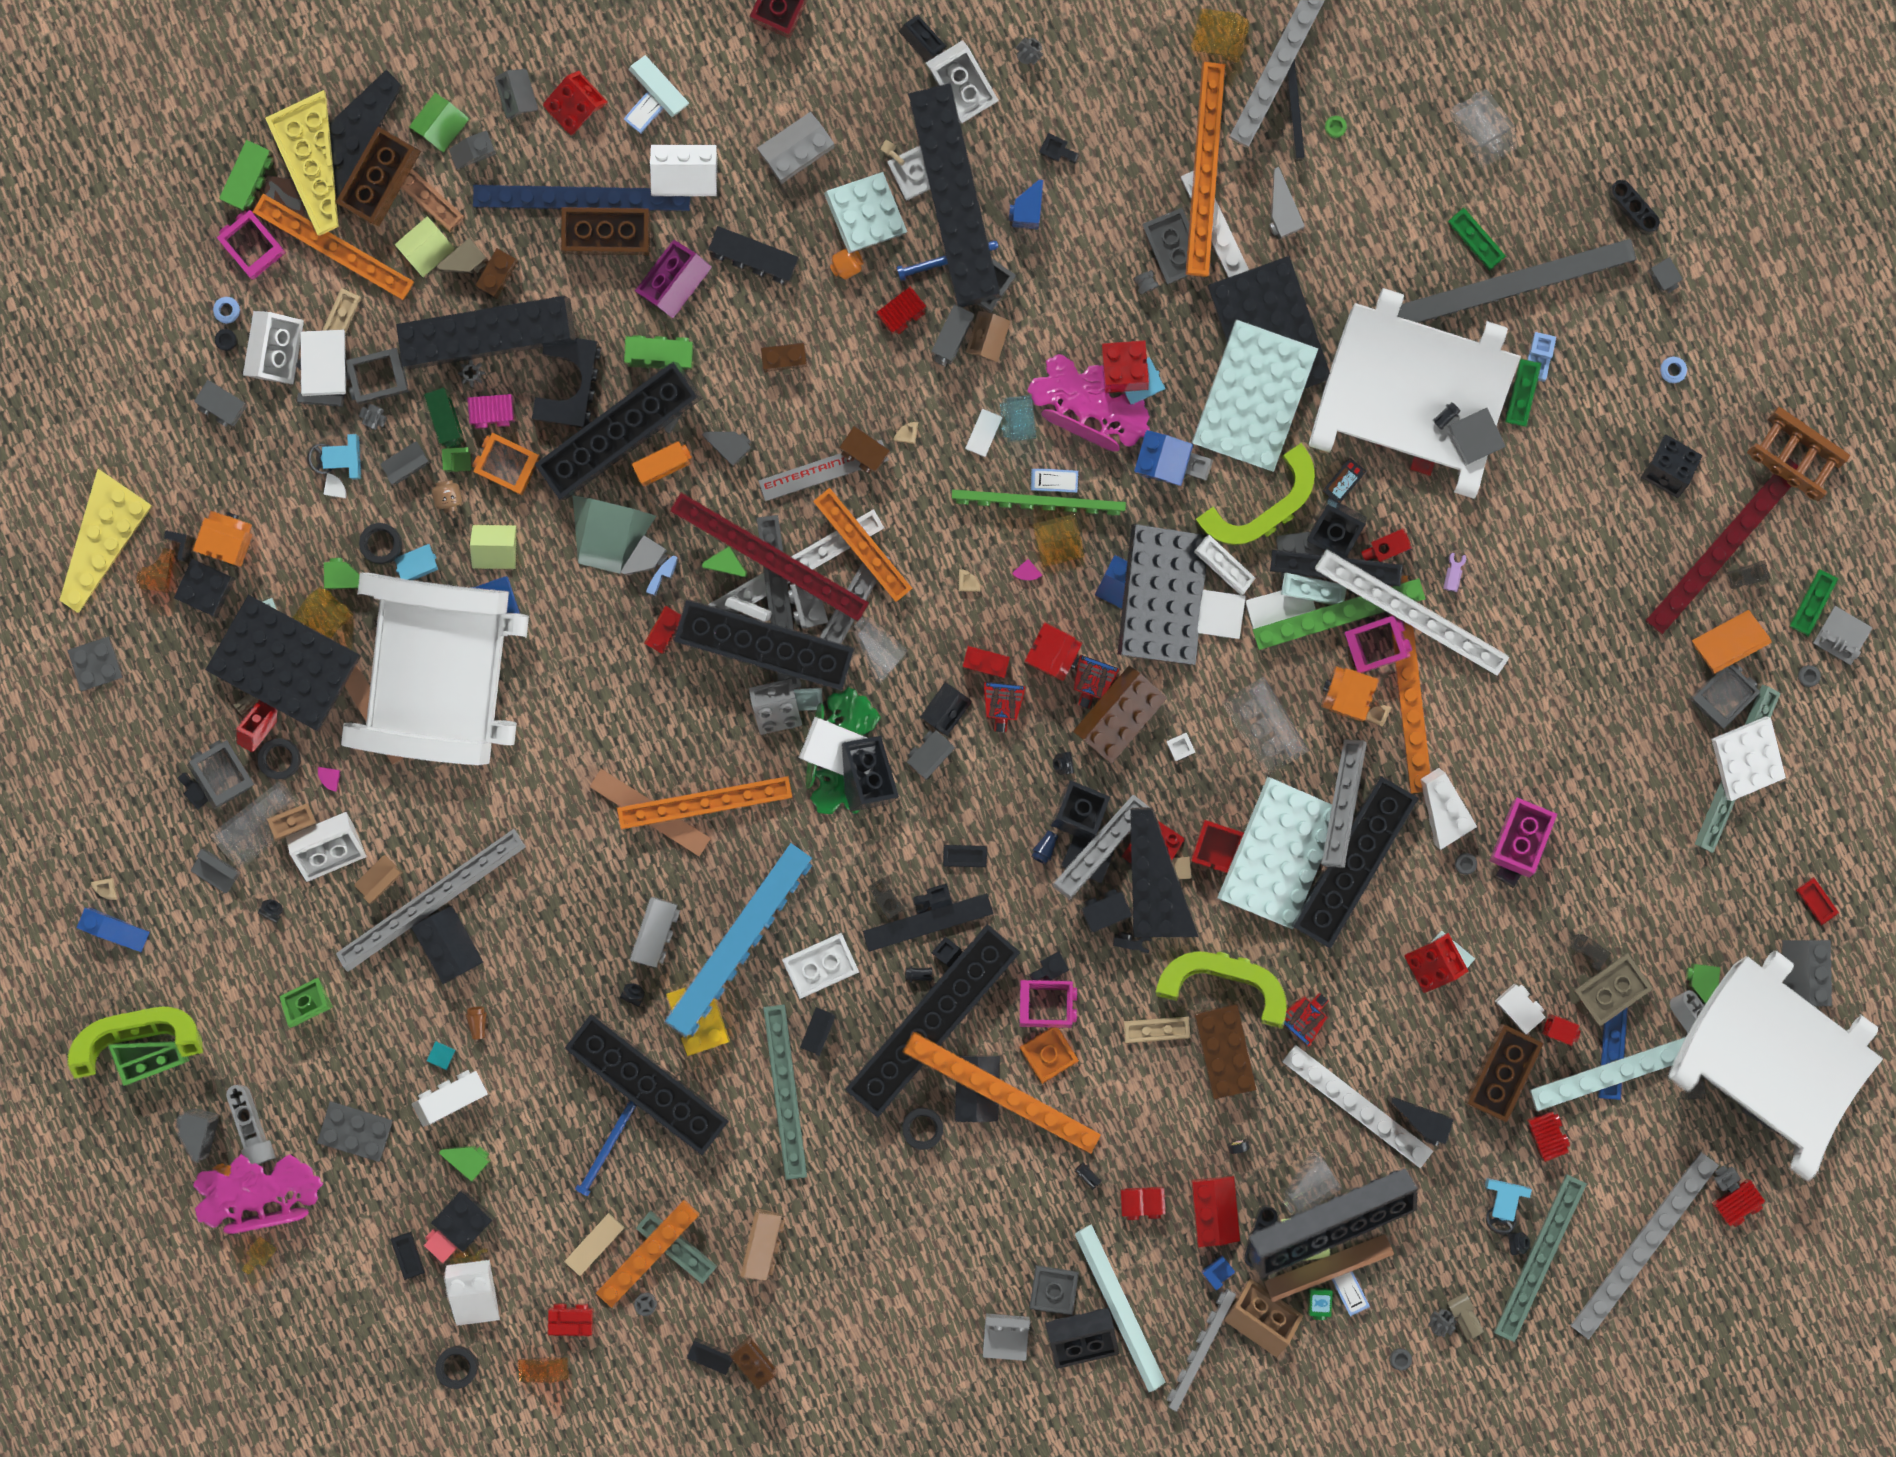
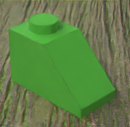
M330 558V562H324L325 589H358L360 574L349 563L343 562V558Z
M1691 963V968L1686 970V980L1689 981L1688 985L1705 1006L1719 985L1721 967Z
M475 1146L443 1148L439 1152L442 1157L471 1182L491 1161L488 1158L490 1154L481 1146L478 1148Z

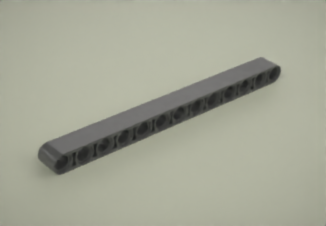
M1627 239L1401 304L1397 317L1416 323L1421 321L1422 323L1436 319L1441 315L1443 317L1457 313L1459 310L1464 311L1478 307L1480 304L1485 305L1499 301L1501 298L1505 299L1519 295L1522 292L1526 293L1537 290L1542 286H1551L1561 283L1563 280L1568 281L1582 277L1584 274L1589 275L1603 271L1605 268L1610 269L1624 265L1626 262L1631 263L1636 261L1637 258L1631 239Z

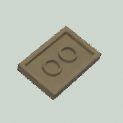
M1626 953L1576 988L1574 992L1600 1027L1653 990V988L1630 955Z

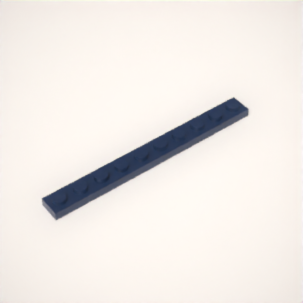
M473 185L474 208L562 209V207L649 208L650 211H690V196H651V188Z

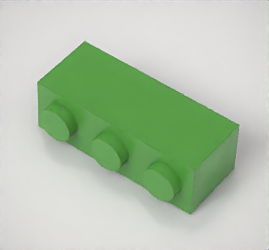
M246 140L219 199L242 211H247L248 208L251 209L256 200V197H254L256 190L261 189L264 184L265 177L263 175L266 169L269 170L274 162L273 153L264 147Z

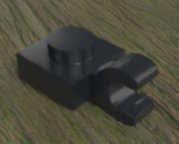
M1050 133L1047 134L1039 151V154L1058 163L1061 157L1076 164L1079 158L1078 153L1066 148L1067 141Z
M186 772L178 777V780L188 789L183 794L197 810L209 801L198 782L195 783Z
M947 883L926 889V895L913 897L917 913L925 912L929 906H931L932 910L953 904Z
M1120 932L1119 935L1114 934L1113 946L1149 953V948L1143 947L1142 943L1144 941L1151 942L1152 938L1140 937L1136 939L1130 933Z
M1058 951L1041 960L1042 968L1029 975L1034 981L1046 975L1049 980H1052L1069 971L1061 953Z

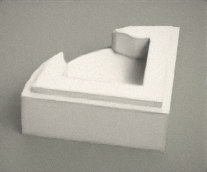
M327 473L324 495L346 498V489L341 480Z

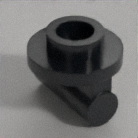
M1071 752L1055 755L1053 768L1059 775L1074 773Z
M268 899L262 902L257 914L277 924L283 907L278 901Z
M627 984L620 995V999L640 1007L645 992L638 984Z
M1524 1232L1508 1234L1511 1255L1525 1254L1530 1248V1240Z

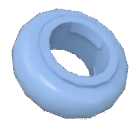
M221 297L215 302L213 313L215 318L221 323H232L238 318L240 307L233 298ZM224 304L232 306L233 310L229 316H223L220 313L221 307Z
M1669 357L1661 364L1660 373L1665 381L1678 383L1685 378L1687 366L1679 357ZM1670 364H1676L1679 367L1680 373L1677 376H1671L1668 373Z

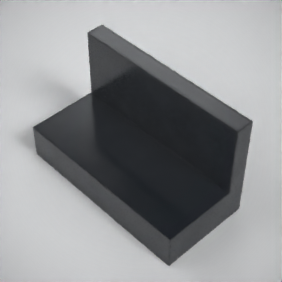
M165 530L163 539L180 543L177 559L189 563L194 537Z
M945 682L920 717L948 736L972 701Z
M816 1007L800 1048L820 1056L836 1014Z
M696 1337L687 1355V1359L724 1375H727L733 1361L730 1357L731 1352Z

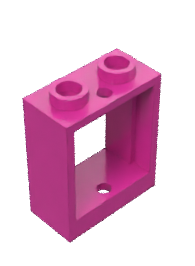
M249 210L248 212L243 211L236 217L237 221L231 226L226 225L219 231L220 235L217 239L246 274L254 280L281 258L286 251L257 216ZM252 220L273 247L248 267L227 239Z
M1393 615L1345 632L1359 673H1365L1411 657L1409 652L1412 651L1409 640L1404 638L1402 631H1405V626L1401 619ZM1391 623L1400 654L1368 664L1358 634Z
M1021 980L1019 1027L1072 1028V1022L1077 1021V1009H1073V1001H1077V988L1073 987V981ZM1029 989L1067 990L1066 1020H1029Z

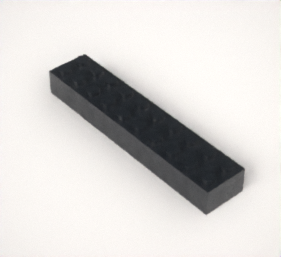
M951 83L908 93L957 305L962 308L999 299L1001 294Z
M987 923L845 1087V1090L878 1118L924 1065V1063L903 1052L912 1034L916 1033L940 1046L1021 952Z

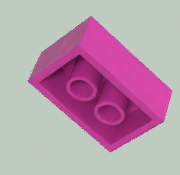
M1517 797L1510 806L1489 861L1530 878L1535 874L1557 814Z

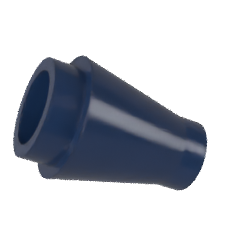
M1047 831L1032 849L1033 854L1031 857L1046 865L1052 859L1059 836L1051 831Z

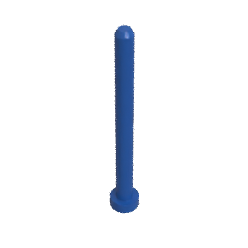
M997 241L988 242L990 251L998 248ZM945 255L906 268H902L901 265L896 267L900 281H904L906 276L948 264Z
M632 1101L628 1102L582 1184H577L575 1190L581 1194L589 1196L591 1192L588 1190L636 1107V1104Z

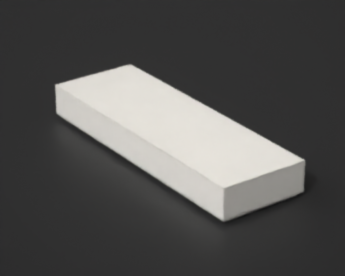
M1210 535L1206 536L1194 551L1240 595H1243L1256 579Z

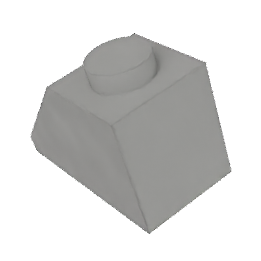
M643 536L621 570V573L630 575L656 569L658 565L661 567L668 557L665 554L667 550L646 536Z

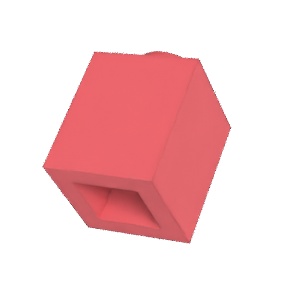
M433 1229L425 1237L427 1242L424 1246L442 1263L457 1249L439 1230Z

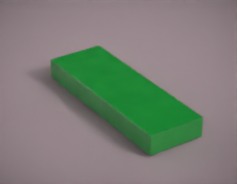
M1464 207L1447 221L1489 271L1506 257Z
M1520 358L1505 418L1506 423L1527 427L1542 363Z
M1821 569L1817 570L1789 625L1790 628L1808 637L1810 636L1838 578Z

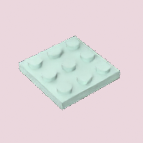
M883 172L824 193L848 253L907 233Z

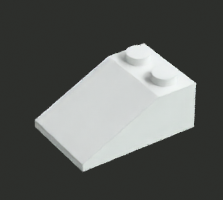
M963 40L926 62L939 86L951 83L961 123L999 101Z
M490 1260L447 1265L444 1278L456 1326L500 1320Z

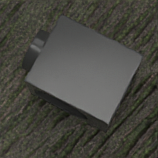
M1670 257L1648 270L1660 293L1665 290L1668 293L1679 287L1678 283L1683 280Z

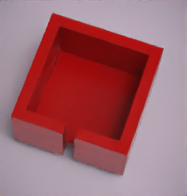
M1145 340L1102 343L1101 353L1105 393L1148 390L1149 377Z
M1203 820L1190 861L1207 867L1214 864L1213 869L1228 873L1244 832Z

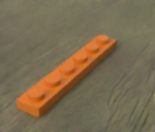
M830 487L813 501L895 602L913 589Z
M684 1199L600 1287L596 1294L612 1308L691 1225L700 1213Z

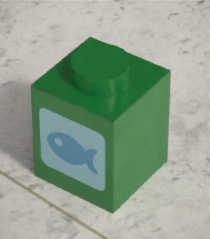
M1309 1288L1308 1315L1313 1316V1320H1326V1317H1331L1333 1292L1331 1288Z

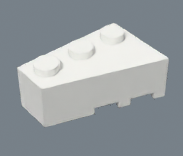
M1438 768L1420 779L1425 804L1428 809L1429 823L1432 828L1433 841L1436 847L1441 850L1477 827L1444 771Z
M469 1070L457 1075L459 1080L453 1083L447 1080L438 1085L439 1090L433 1093L428 1090L418 1095L420 1100L412 1103V1106L423 1127L488 1094L476 1071L470 1074Z

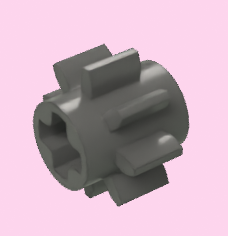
M1024 37L1015 47L1018 50L1017 58L1023 64L1031 62L1034 65L1043 56V53L1040 52L1042 45L1034 38L1028 40Z
M470 360L469 365L461 364L463 371L458 373L459 376L464 377L461 383L466 384L470 382L472 388H474V383L477 381L481 384L483 383L480 377L481 375H486V373L479 370L482 366L481 363L475 366L473 361ZM471 368L477 372V374L473 375V379L466 375L471 371Z
M369 404L368 409L362 407L359 417L363 418L361 424L377 430L378 425L384 427L387 419L386 416H383L385 410Z
M1723 1165L1715 1171L1718 1176L1714 1178V1181L1722 1192L1728 1190L1732 1193L1739 1188L1737 1182L1741 1178L1732 1166L1727 1169Z
M1443 1309L1440 1310L1439 1314L1435 1311L1430 1317L1431 1321L1428 1324L1431 1326L1432 1332L1437 1336L1445 1337L1446 1333L1452 1335L1457 1323L1454 1320L1453 1314Z

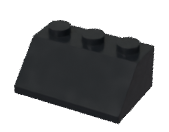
M453 906L411 927L442 984H446L484 962Z
M957 1055L999 1079L1000 1056ZM956 1081L955 1122L998 1121L999 1104Z
M1109 1308L1097 1309L1092 1312L1076 1314L1045 1323L1056 1369L1120 1354Z

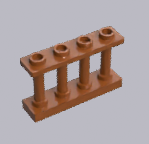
M1779 406L1767 419L1773 426L1761 445L1755 443L1750 447L1747 454L1755 462L1762 463L1768 467L1773 474L1787 480L1790 486L1803 491L1808 498L1820 501L1827 494V491L1821 487L1834 467L1840 468L1848 461L1851 455ZM1783 430L1791 438L1780 456L1776 457L1767 450L1779 431ZM1801 442L1809 450L1795 470L1785 462L1797 443ZM1816 454L1826 460V464L1815 482L1805 477L1804 473Z

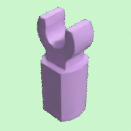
M1451 553L1449 556L1451 567L1447 569L1443 589L1458 592L1462 575L1460 568L1465 564L1466 556L1463 555L1461 561L1457 563L1454 561L1455 553Z

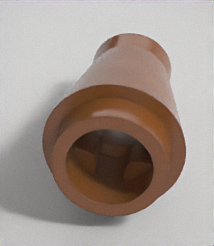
M482 1006L467 1008L465 1016L472 1039L485 1038L487 1012L484 1011Z

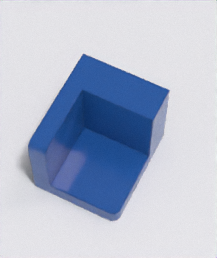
M1221 1255L1203 1269L1202 1273L1217 1290L1223 1285L1222 1282L1233 1275L1235 1271Z

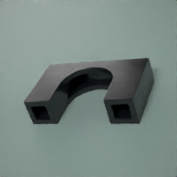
M576 338L577 342L543 347V356L568 360L576 364L581 371L582 383L579 391L567 400L557 401L535 397L532 413L534 421L584 428L586 424L590 423L591 411H588L589 402L593 403L595 390H591L592 383L597 381L598 369L595 368L596 360H600L602 347H599L598 341Z

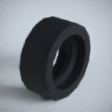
M375 523L364 529L360 536L359 547L367 560L383 565L391 563L398 557L402 548V540L400 534L392 526L385 523ZM385 531L392 537L393 548L387 555L376 556L369 550L368 539L374 532Z
M282 738L271 739L265 742L257 756L261 772L267 777L277 780L293 776L301 763L300 752L297 746L291 741ZM276 746L285 747L292 755L291 765L282 772L273 771L267 764V754Z
M917 1108L905 1117L902 1125L903 1136L906 1142L913 1148L919 1150L930 1149L941 1140L943 1122L934 1110ZM919 1116L930 1117L935 1123V1134L928 1141H918L911 1135V1122Z
M462 1346L447 1348L440 1354L435 1366L437 1379L442 1385L450 1389L466 1387L473 1381L478 1370L476 1356L471 1350ZM452 1355H461L469 1363V1372L461 1380H452L445 1374L444 1363Z

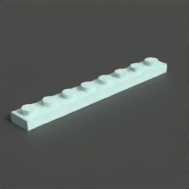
M1686 1037L1531 1089L1529 1091L1535 1109L1539 1111L1672 1066Z

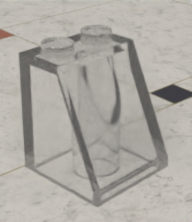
M1487 89L1475 93L1470 99L1455 105L1450 110L1452 123L1480 169L1518 148L1514 124Z
M869 616L866 619L862 617L854 626L856 629L854 634L877 683L881 684L908 653V650Z
M1315 1148L1309 1152L1283 1193L1285 1200L1282 1202L1290 1214L1308 1211L1342 1189L1319 1151Z

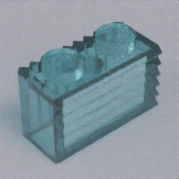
M1032 396L1004 398L1003 403H1000L1001 416H1005L1006 424L1002 426L1004 438H1007L1008 442L1036 439Z

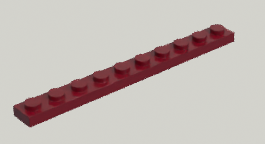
M1790 458L1785 462L1795 470L1798 468V465ZM1775 474L1767 480L1645 620L1661 635L1669 628L1792 487L1787 483V480Z
M680 492L670 509V512L856 621L860 620L869 602L682 492Z

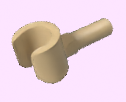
M885 140L881 150L887 156L894 158L900 165H904L905 161L894 152L896 145Z

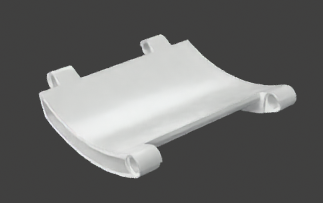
M1382 288L1375 309L1355 303L1349 313L1325 385L1309 446L1330 453L1338 431L1458 470L1459 478L1454 493L1475 499L1480 487L1487 456L1466 465L1449 431L1448 425L1484 408H1488L1497 426L1521 356L1501 350L1507 334V327L1486 321L1483 336L1478 343L1397 317L1404 294ZM1453 402L1461 411L1458 414L1459 417H1454L1441 430L1433 422V419L1446 408V404Z
M360 573L358 595L365 594L374 596V599H380L366 725L343 723L341 745L393 756L469 765L489 764L492 743L514 745L517 723L494 720L504 636L508 635L527 638L529 616L507 613L509 592L434 584L374 573Z
M1773 951L1766 958L1763 967L1746 956L1731 967L1701 1010L1678 1052L1669 1078L1684 1090L1689 1091L1697 1083L1700 1074L1796 1145L1790 1169L1808 1181L1818 1171L1829 1140L1846 1109L1867 1078L1883 1060L1882 1057L1867 1047L1877 1034L1878 1027L1860 1014L1850 1029L1846 1031L1782 983L1791 972L1794 964L1778 951Z

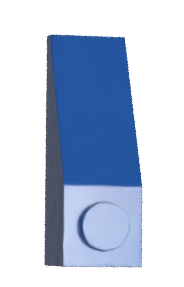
M91 907L84 908L76 927L94 936L142 952L150 933Z

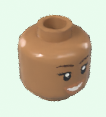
M452 480L435 483L436 487L432 489L435 508L443 509L444 513L456 511V506L462 503L459 485L453 483Z

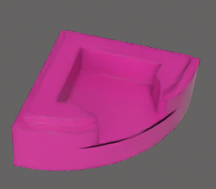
M1029 559L1012 573L1018 579L1026 581L1035 580L1042 576Z
M318 767V776L322 784L329 790L337 792L340 770Z

